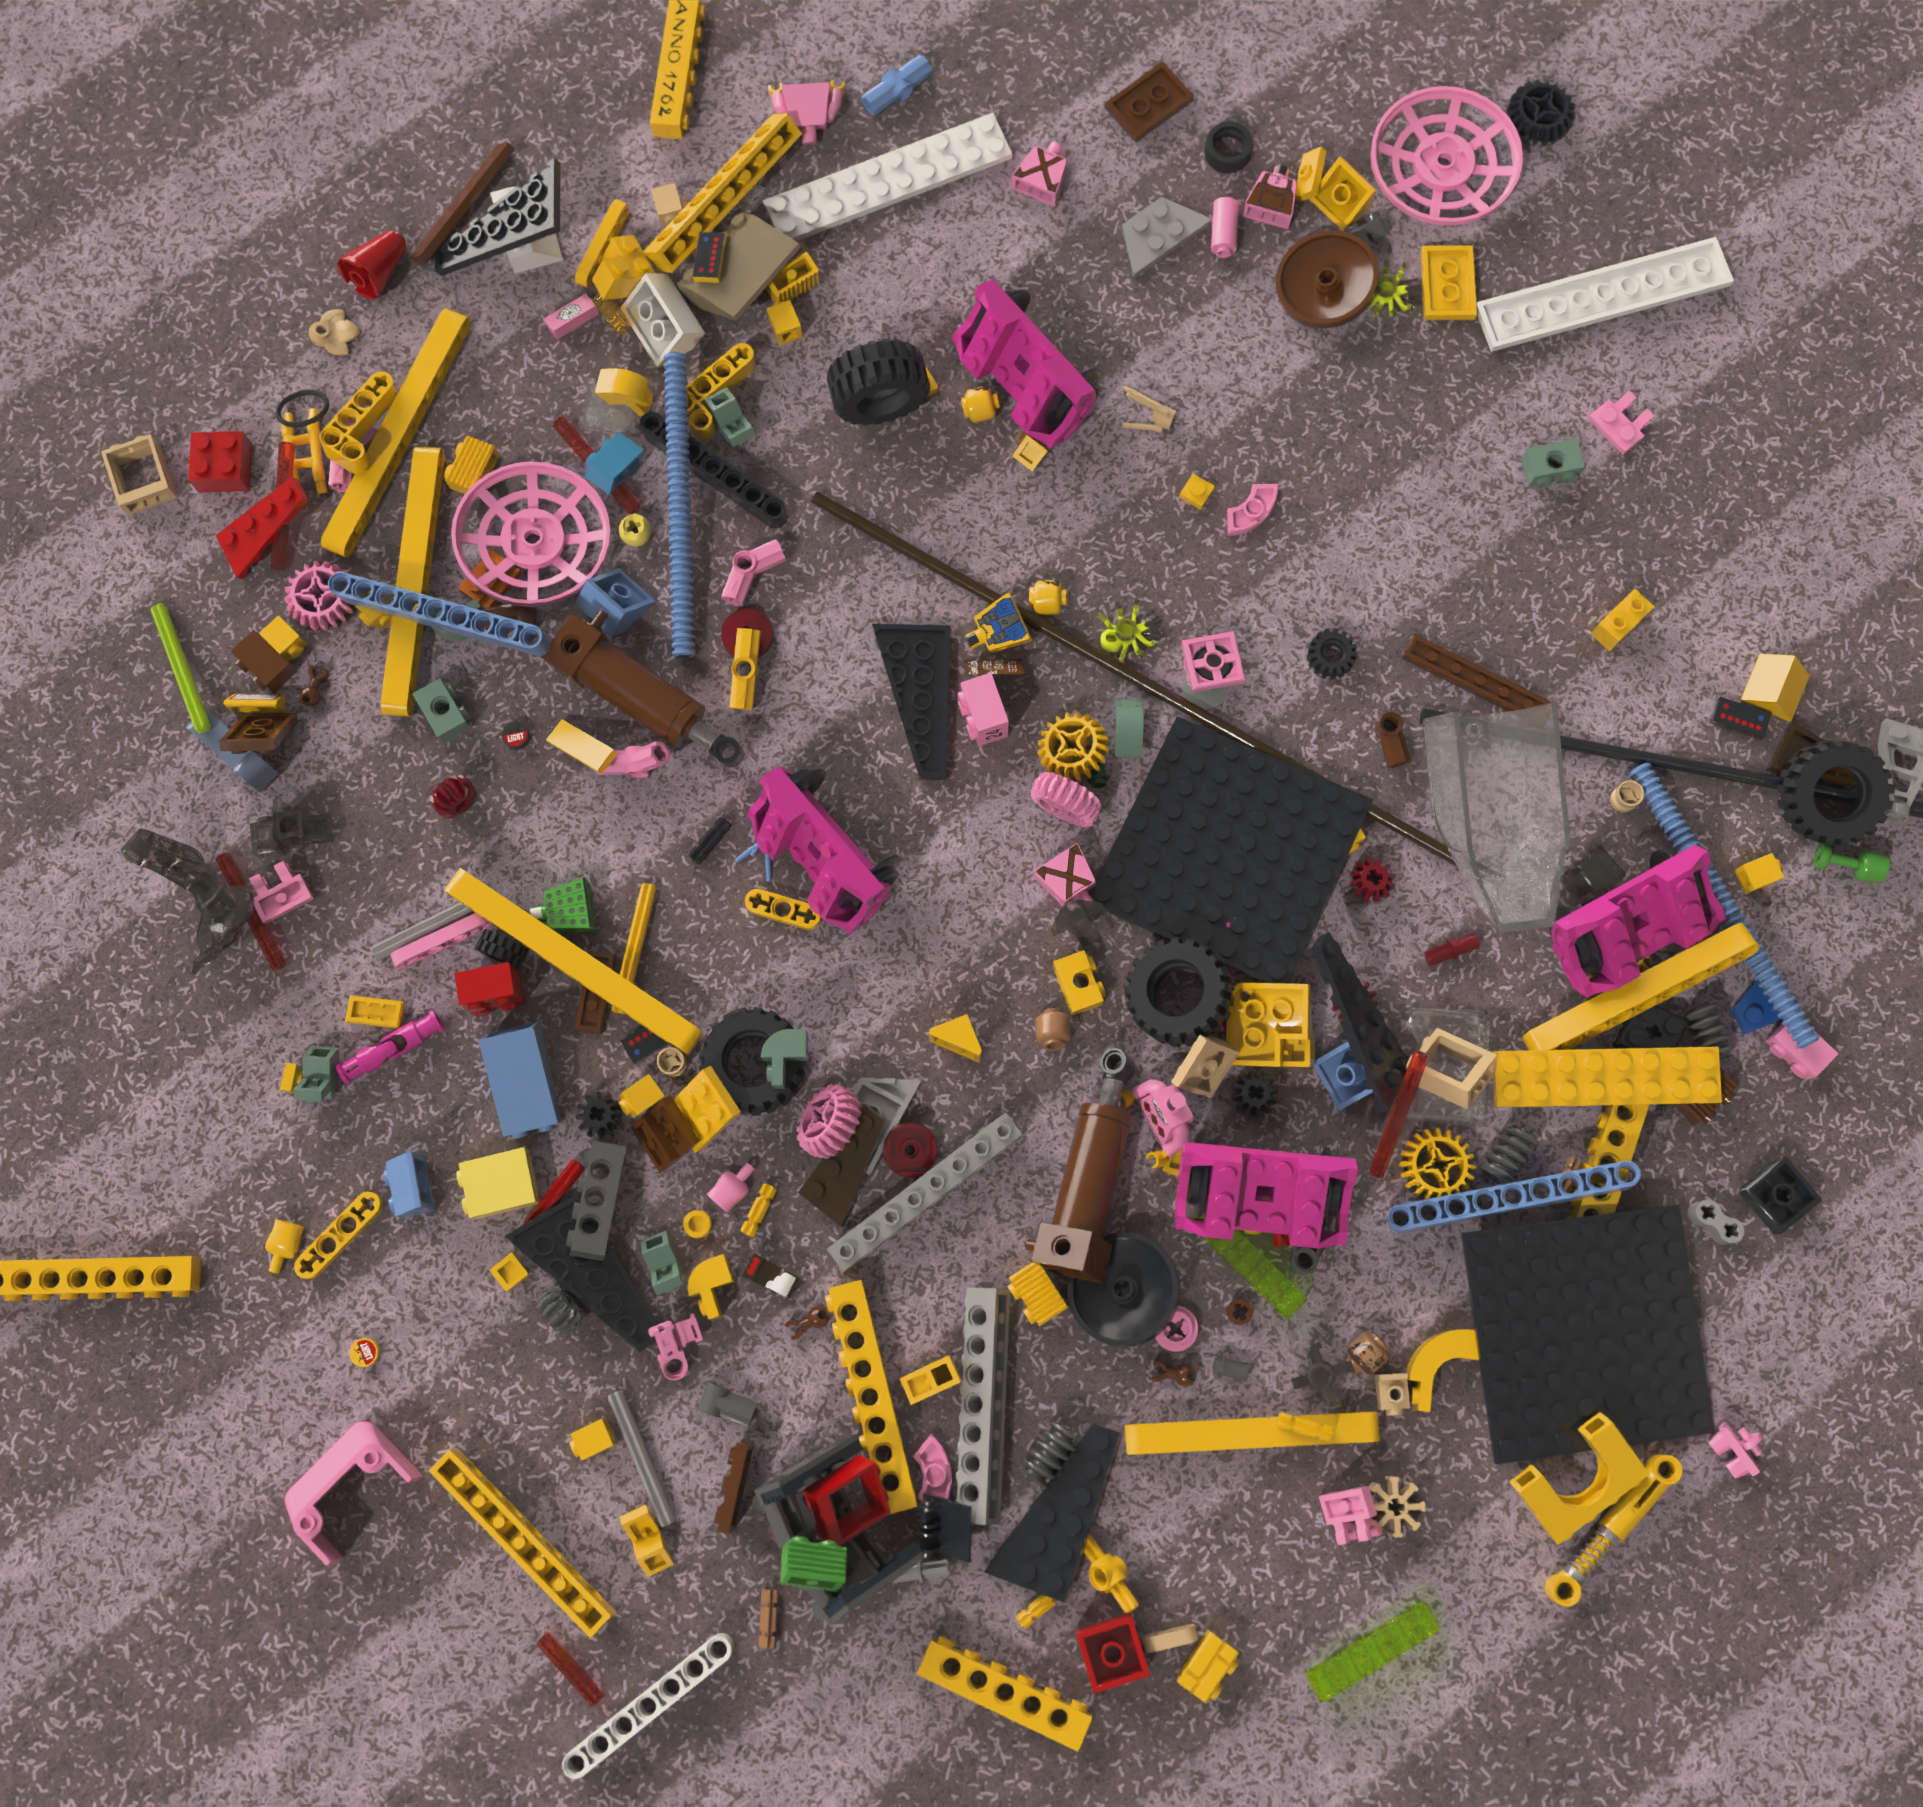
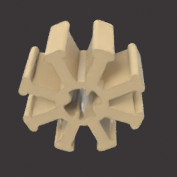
M1385 1476V1480H1387V1494L1380 1488V1484L1372 1482L1369 1485L1370 1491L1380 1498L1379 1503H1374L1376 1511H1381L1375 1521L1379 1524L1381 1531H1383V1526L1389 1521L1390 1531H1388V1534L1393 1537H1403L1400 1519L1407 1524L1408 1529L1416 1531L1421 1523L1412 1519L1407 1513L1408 1510L1425 1512V1502L1420 1500L1407 1502L1406 1500L1413 1492L1418 1491V1487L1406 1481L1404 1483L1405 1486L1398 1493L1399 1477ZM1392 1499L1400 1504L1399 1510L1395 1509V1514L1388 1509V1503L1393 1504Z

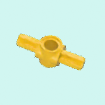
M1089 1534L1083 1552L1092 1563L1089 1567L1091 1584L1098 1591H1105L1106 1594L1112 1593L1124 1612L1127 1614L1131 1613L1139 1604L1124 1583L1127 1580L1128 1574L1126 1564L1118 1556H1112L1110 1553L1104 1554L1097 1542Z

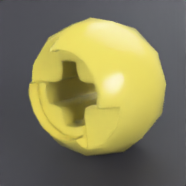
M631 514L622 519L619 526V535L624 543L633 547H639L649 541L652 528L650 522L644 516ZM636 527L639 530V532L636 534H634V532L632 531V528Z

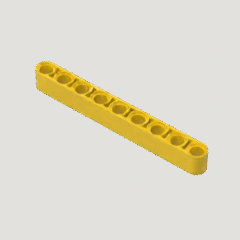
M1744 923L1735 924L1640 973L1638 978L1622 987L1603 992L1527 1032L1522 1037V1040L1528 1050H1570L1749 958L1759 950L1760 946Z
M1378 1412L1296 1415V1417L1318 1422L1319 1425L1332 1426L1334 1433L1330 1442L1320 1440L1317 1436L1313 1438L1291 1432L1292 1429H1280L1276 1426L1277 1417L1125 1425L1126 1454L1380 1441Z

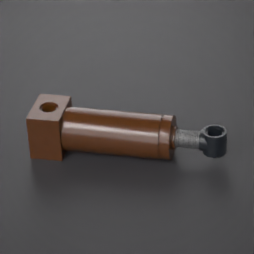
M599 610L591 623L584 622L574 614H570L551 641L549 652L541 656L553 669L580 687H587L676 748H680L691 738L709 750V754L725 767L733 768L742 762L744 751L735 739L724 734H718L701 723L706 710L703 704L607 640L599 630L608 617L606 612ZM734 747V755L730 758H724V749Z
M1118 1048L1106 1050L1100 1059V1065L1104 1071L1102 1076L1104 1082L1099 1102L1083 1103L1080 1107L1052 1224L1041 1222L1037 1239H1028L1025 1242V1249L1034 1251L1031 1261L1050 1273L1102 1284L1104 1283L1112 1245L1103 1238L1132 1122V1116L1117 1107L1123 1085H1126L1127 1081L1133 1077L1136 1067L1134 1061ZM1122 1061L1120 1067L1114 1070L1115 1065Z

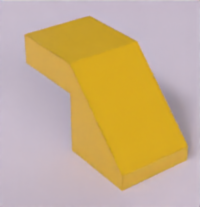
M647 1505L620 1517L621 1525L633 1543L636 1560L647 1577L674 1565L657 1521Z

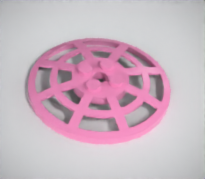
M1441 86L1415 91L1403 97L1389 108L1376 128L1371 144L1370 158L1376 182L1383 194L1394 206L1417 220L1435 225L1452 226L1478 221L1503 205L1518 182L1522 169L1523 152L1521 140L1514 124L1498 105L1474 91L1459 87ZM1428 100H1451L1448 114H1435L1418 119L1412 108L1413 105ZM1461 102L1482 110L1496 123L1483 131L1473 122L1459 117ZM1403 112L1409 126L1401 132L1394 146L1381 142L1382 134L1388 124L1399 113ZM1446 123L1444 132L1435 133L1430 136L1423 128L1431 124ZM1456 126L1468 130L1476 138L1467 142L1462 137L1454 134ZM1501 131L1506 135L1511 147L1512 166H1497L1496 152L1491 139ZM1413 132L1420 141L1415 153L1401 149L1405 140ZM1482 145L1488 157V166L1475 165L1474 151ZM1378 151L1392 157V170L1398 182L1397 184L1387 187L1382 179L1378 167ZM1446 158L1449 160L1450 165L1443 166L1438 162V159ZM1399 160L1413 163L1415 175L1405 180L1400 170ZM1471 175L1486 176L1483 185L1475 193L1465 184ZM1495 176H1511L1505 191L1492 206L1489 207L1480 199L1491 186ZM1420 183L1424 184L1426 187L1433 189L1432 199L1429 200L1420 196L1411 188ZM1457 190L1464 197L1463 200L1456 202H1442L1443 192ZM1405 192L1416 202L1430 207L1429 215L1408 207L1395 195ZM1469 204L1480 212L1461 218L1440 217V209H1457Z
M522 462L507 465L488 473L465 493L456 509L451 535L457 562L465 576L477 589L503 603L515 606L537 607L554 604L577 594L582 590L587 579L593 578L599 573L610 548L611 531L605 505L596 490L586 480L558 465L544 462ZM527 474V490L511 493L498 501L487 490L504 479ZM537 474L560 478L571 483L577 489L568 500L554 492L538 489ZM585 495L591 500L598 511L603 530L587 532L584 518L576 508ZM480 497L490 509L486 512L480 523L478 534L462 533L466 514L475 500ZM538 498L552 501L561 507L552 515L545 510L539 509ZM528 499V509L521 510L513 515L505 509L507 505L513 502ZM569 514L573 516L579 528L578 534L564 535L560 523ZM497 515L505 522L501 536L487 535L489 525ZM532 534L540 537L539 541L534 544L526 542V538ZM603 540L599 559L589 575L585 576L577 568L585 556L587 544ZM462 543L478 545L481 558L489 570L478 579L466 563L462 551ZM580 544L577 555L571 564H568L560 557L564 545ZM486 546L503 547L507 558L495 566L488 555ZM553 564L561 571L560 574L552 578L539 581V569ZM514 565L528 569V581L514 579L506 575L505 572ZM567 577L578 583L575 587L562 594L538 599V588L555 585ZM498 578L511 586L527 589V600L502 596L486 586Z

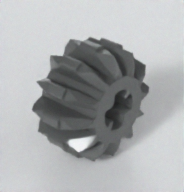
M557 1285L551 1287L548 1291L546 1290L536 1302L537 1312L541 1314V1319L545 1320L547 1326H551L555 1332L559 1331L563 1335L570 1333L573 1329L575 1330L585 1318L584 1309L580 1306V1302L568 1291Z

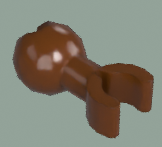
M313 665L309 667L310 682L299 693L300 701L304 705L315 706L319 703L321 697L318 690L319 686L329 677V672L326 668H323L322 673L315 677V667Z
M815 1306L810 1309L807 1317L799 1321L790 1320L786 1322L785 1327H789L792 1324L796 1326L801 1325L797 1334L791 1336V1340L799 1339L804 1331L811 1327L818 1329L825 1327L829 1322V1312L822 1306ZM822 1311L827 1313L826 1318H822Z
M1159 1361L1153 1362L1154 1366H1160L1163 1371L1167 1372L1160 1377L1152 1376L1151 1379L1153 1381H1162L1164 1378L1174 1379L1179 1385L1184 1387L1190 1386L1196 1381V1370L1189 1364H1181L1177 1368L1166 1367ZM1189 1372L1195 1374L1193 1380L1188 1379L1187 1375Z

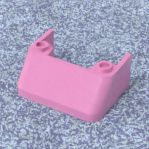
M365 1421L353 1425L287 1492L285 1497V1505L294 1531L326 1566L340 1562L344 1557L321 1533L324 1518L315 1506L356 1465L367 1473H376L389 1463L407 1483L419 1481L423 1477L394 1444L371 1422Z

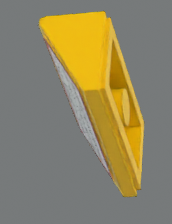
M233 694L224 700V705L233 713L285 712L286 695Z

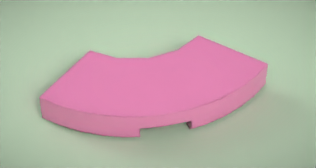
M1252 484L1251 494L1248 499L1238 507L1227 509L1228 536L1246 533L1259 526L1269 516L1276 502L1278 484Z
M930 1434L913 1456L920 1465L923 1474L922 1489L917 1497L921 1502L924 1492L949 1499L952 1486V1472L948 1456L939 1441Z

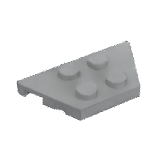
M1161 197L1122 224V233L1126 242V251L1131 264L1132 276L1134 278L1208 227L1211 219Z
M861 1077L854 1088L853 1093L858 1097L861 1106L866 1103L887 1120L876 1149L867 1165L866 1173L871 1176L883 1154L882 1148L885 1137L892 1128L900 1123L921 1084L920 1080Z

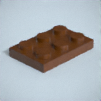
M1162 61L1106 101L1105 109L1136 143L1193 102L1194 95Z
M244 714L219 740L220 750L231 751L232 754H243L247 751L255 750L262 754L271 753L298 723L297 714Z
M741 1441L730 1449L727 1464L732 1465L730 1475L724 1477L721 1494H724L725 1498L723 1504L717 1507L714 1523L719 1524L717 1532L729 1534L735 1530L754 1443Z

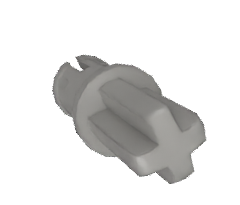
M947 1558L921 1560L896 1579L894 1584L919 1580L921 1583L924 1582V1579L950 1575L949 1560Z

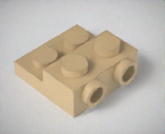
M1199 1035L1171 1082L1180 1089L1212 1098L1238 1056L1239 1051L1224 1040L1210 1035L1208 1038Z

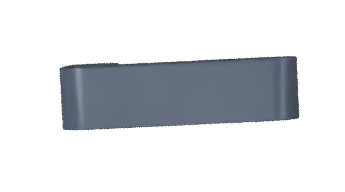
M204 708L211 725V730L204 734H199L198 731H195L192 721H190L186 728L226 762L240 777L261 793L279 773L254 751H247L243 754L221 751L219 740L230 729Z

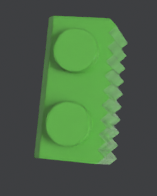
M806 1537L788 1539L782 1548L780 1584L838 1591L846 1579L847 1548L840 1547L837 1542L829 1540L818 1544L809 1542V1539Z

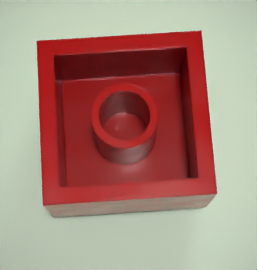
M191 432L188 481L199 493L250 491L252 442L244 432Z
M509 962L454 973L459 1005L471 1014L475 1013L477 1017L490 1015L491 1010L502 1008V1011L516 1010L519 1004L525 1003L521 972Z
M1130 1613L1075 1629L1093 1693L1150 1676Z

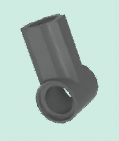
M707 1382L697 1409L718 1418L722 1416L750 1427L758 1403L733 1394L731 1390Z

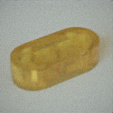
M600 293L592 299L595 306L619 335H623L631 327L612 299L603 300Z

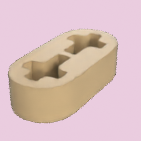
M1188 1624L1147 1634L1141 1638L1145 1653H1151L1193 1643L1198 1640L1195 1624Z

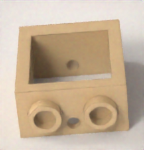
M151 434L138 436L132 441L116 444L107 450L101 451L118 506L128 516L178 498L161 446ZM153 454L161 480L128 492L119 466Z
M1437 1028L1431 1036H1427L1424 1039L1418 1053L1411 1055L1406 1065L1408 1069V1082L1468 1110L1495 1075L1497 1055ZM1438 1050L1474 1066L1462 1083L1426 1066Z

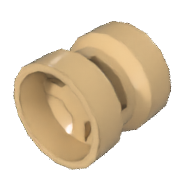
M1624 781L1611 793L1610 803L1616 811L1621 813L1629 812L1643 800L1644 790L1636 781Z
M668 1047L663 1049L657 1056L658 1068L665 1075L676 1078L685 1073L688 1062L685 1055L679 1049Z

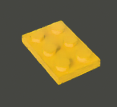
M1473 245L1422 246L1420 259L1424 320H1475L1477 307Z
M711 1066L703 1069L674 1099L700 1140L692 1148L694 1153L703 1150L741 1113Z

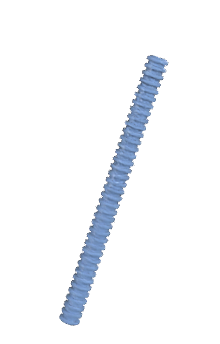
M670 352L664 355V361L666 362L664 363V369L666 370L664 372L666 377L664 380L666 385L664 391L667 393L665 395V400L667 401L665 408L668 409L665 411V416L668 417L665 420V423L668 425L666 426V432L668 433L666 440L669 441L666 443V447L669 449L666 451V455L669 457L666 463L669 465L667 466V472H669L667 479L670 481L667 483V487L670 489L667 491V495L670 496L668 498V504H670L668 506V511L670 512L668 519L671 520L668 523V527L671 528L668 532L669 536H671L669 538V543L671 544L669 551L672 552L669 555V559L672 560L669 563V567L672 568L670 570V575L672 576L670 583L673 584L670 587V591L673 592L670 595V599L673 600L670 604L671 608H673L671 611V616H673L671 623L674 624L671 628V631L674 632L671 639L674 640V643H672V648H674L672 656L687 659L696 655V652L693 650L695 648V643L693 642L695 635L692 634L695 631V627L692 626L695 623V619L692 618L694 616V611L692 610L694 603L691 602L694 599V595L691 594L694 591V587L691 586L694 580L691 578L693 575L691 570L693 563L690 560L693 559V555L690 552H692L693 547L690 546L692 544V538H690L692 531L689 529L692 527V523L689 522L692 519V515L689 514L691 512V506H689L691 504V499L689 498L691 491L688 490L691 487V483L688 482L691 478L690 474H688L690 472V467L688 466L690 459L687 458L690 455V451L687 450L690 444L687 442L689 440V435L687 434L689 427L686 426L689 424V420L686 418L689 415V412L686 410L688 409V403L686 402L688 401V395L686 394L688 392L686 387L688 384L686 379L688 373L685 371L687 369V364L685 363L687 356L680 352Z
M1644 763L1634 768L1630 772L1629 777L1634 778V781L1642 786L1644 790L1643 799H1647V806L1652 807L1650 811L1652 814H1656L1655 819L1657 821L1660 820V827L1665 828V835L1670 836L1668 840L1674 843V849H1678L1677 854L1693 845L1699 847L1700 842L1694 840L1696 838L1695 834H1691V828L1686 827V820L1681 819L1683 815L1681 812H1677L1678 807L1676 805L1673 806V799L1668 798L1669 793L1664 791L1665 786L1659 783L1661 781L1660 778L1655 777V770L1650 769L1652 765ZM1711 863L1708 875L1713 894L1724 910L1726 920L1723 921V929L1738 923H1744L1758 943L1759 937L1753 935L1754 929L1748 927L1750 925L1749 921L1745 922L1744 918L1746 916L1740 914L1741 908L1735 906L1736 900L1730 898L1732 896L1731 892L1726 891V884L1722 885L1723 879L1717 877L1718 871L1712 869L1714 865ZM1761 943L1759 944V950L1746 959L1745 965L1750 966V973L1756 975L1754 977L1755 981L1759 980L1760 984L1758 986L1764 988L1763 994L1765 996H1769L1768 1002L1773 1003V1010L1778 1011V1018H1782L1783 1026L1788 1027L1787 1033L1793 1035L1791 1037L1792 1041L1796 1040L1798 1043L1796 1045L1797 1049H1803L1818 1041L1820 1035L1814 1033L1815 1027L1809 1025L1810 1019L1804 1017L1806 1015L1805 1011L1801 1012L1799 1009L1801 1008L1800 1003L1796 1004L1795 1000L1797 998L1791 996L1792 990L1786 988L1787 982L1781 980L1782 974L1776 972L1778 970L1777 966L1771 964L1773 960L1772 958L1768 959L1767 955L1769 953L1763 951L1764 945Z

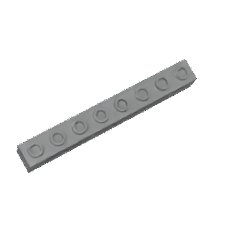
M1005 1112L827 1248V1251L844 1273L848 1272L1019 1141L1023 1134Z
M967 1288V1295L964 1300L966 1317L963 1327V1381L960 1386L962 1402L959 1414L960 1440L957 1446L959 1465L956 1473V1482L958 1484L956 1502L972 1506V1524L995 1525L1000 1524L1010 1290ZM986 1312V1321L984 1323L983 1316ZM983 1342H985V1349H984V1351L982 1350V1344H983ZM982 1370H983V1372H984V1378H983V1380L981 1379V1372H982ZM980 1400H982L983 1404L982 1409L979 1406ZM979 1429L981 1430V1438H980V1439H979V1437H978V1431H979ZM978 1458H979V1461H980L979 1469H978V1467H977V1459H978ZM976 1488L978 1489V1498L975 1494Z

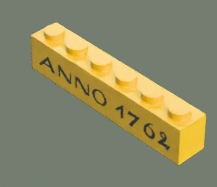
M669 0L650 118L653 137L683 139L684 130L689 128L687 108L692 107L693 96L690 89L696 83V72L693 69L694 64L699 63L697 43L702 42L703 35L700 23L705 21L706 7L702 5L701 0Z

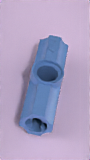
M918 55L899 70L892 68L887 71L882 77L881 83L861 96L866 110L871 115L876 116L895 101L901 103L907 99L914 87L933 74L928 60L924 56Z

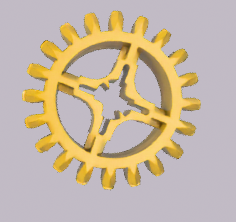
M1076 711L1074 717H1071L1070 713L1066 712L1065 719L1062 720L1059 716H1056L1057 723L1053 725L1047 722L1049 731H1041V736L1044 739L1038 740V746L1041 748L1038 750V755L1042 758L1040 761L1042 766L1047 767L1046 770L1049 773L1061 774L1063 777L1070 778L1071 780L1075 777L1078 782H1081L1082 775H1086L1091 779L1090 771L1093 769L1099 772L1100 767L1097 763H1106V758L1103 755L1109 754V748L1106 746L1109 744V739L1105 736V728L1100 726V722L1096 718L1092 720L1089 714L1082 717L1078 711ZM1093 737L1092 748L1089 754H1087L1085 749L1089 744V740ZM1060 740L1061 746L1057 750L1058 754L1054 757L1055 746ZM1067 743H1069L1071 746H1073V745L1077 746L1078 749H1079V751H1078L1076 748H1074V749H1072L1071 747L1069 748V746H1068Z
M1435 1128L1433 1135L1429 1129L1423 1130V1137L1418 1133L1413 1135L1415 1143L1412 1141L1405 1143L1410 1151L1403 1150L1400 1155L1408 1159V1161L1399 1162V1167L1407 1168V1171L1401 1173L1400 1176L1401 1178L1410 1177L1411 1181L1407 1182L1405 1186L1406 1188L1414 1185L1417 1187L1413 1192L1414 1196H1419L1423 1191V1200L1431 1199L1432 1195L1433 1198L1461 1193L1460 1189L1467 1191L1470 1188L1464 1180H1474V1176L1467 1173L1476 1169V1165L1468 1164V1160L1473 1159L1474 1154H1465L1464 1150L1469 1148V1144L1466 1143L1460 1146L1458 1144L1462 1138L1460 1135L1451 1140V1130H1446L1442 1137L1440 1128ZM1435 1144L1447 1147L1455 1156H1444L1440 1149L1436 1148ZM1426 1145L1428 1150L1426 1152L1427 1161L1424 1165L1417 1167V1156ZM1435 1161L1437 1163L1449 1162V1164L1444 1165L1441 1169H1426L1432 1166ZM1458 1165L1457 1177L1448 1186V1171L1450 1167ZM1428 1174L1432 1176L1440 1188L1428 1185L1422 1180L1420 1175Z

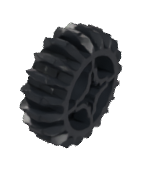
M1539 79L1534 81L1533 84L1528 81L1524 87L1520 86L1511 96L1506 113L1514 124L1519 137L1521 135L1524 137V143L1532 140L1534 147L1540 141L1544 147L1548 141L1554 144L1558 139L1561 140L1571 129L1575 118V103L1571 102L1572 95H1565L1566 88H1558V82L1551 85L1548 79L1544 83H1541Z

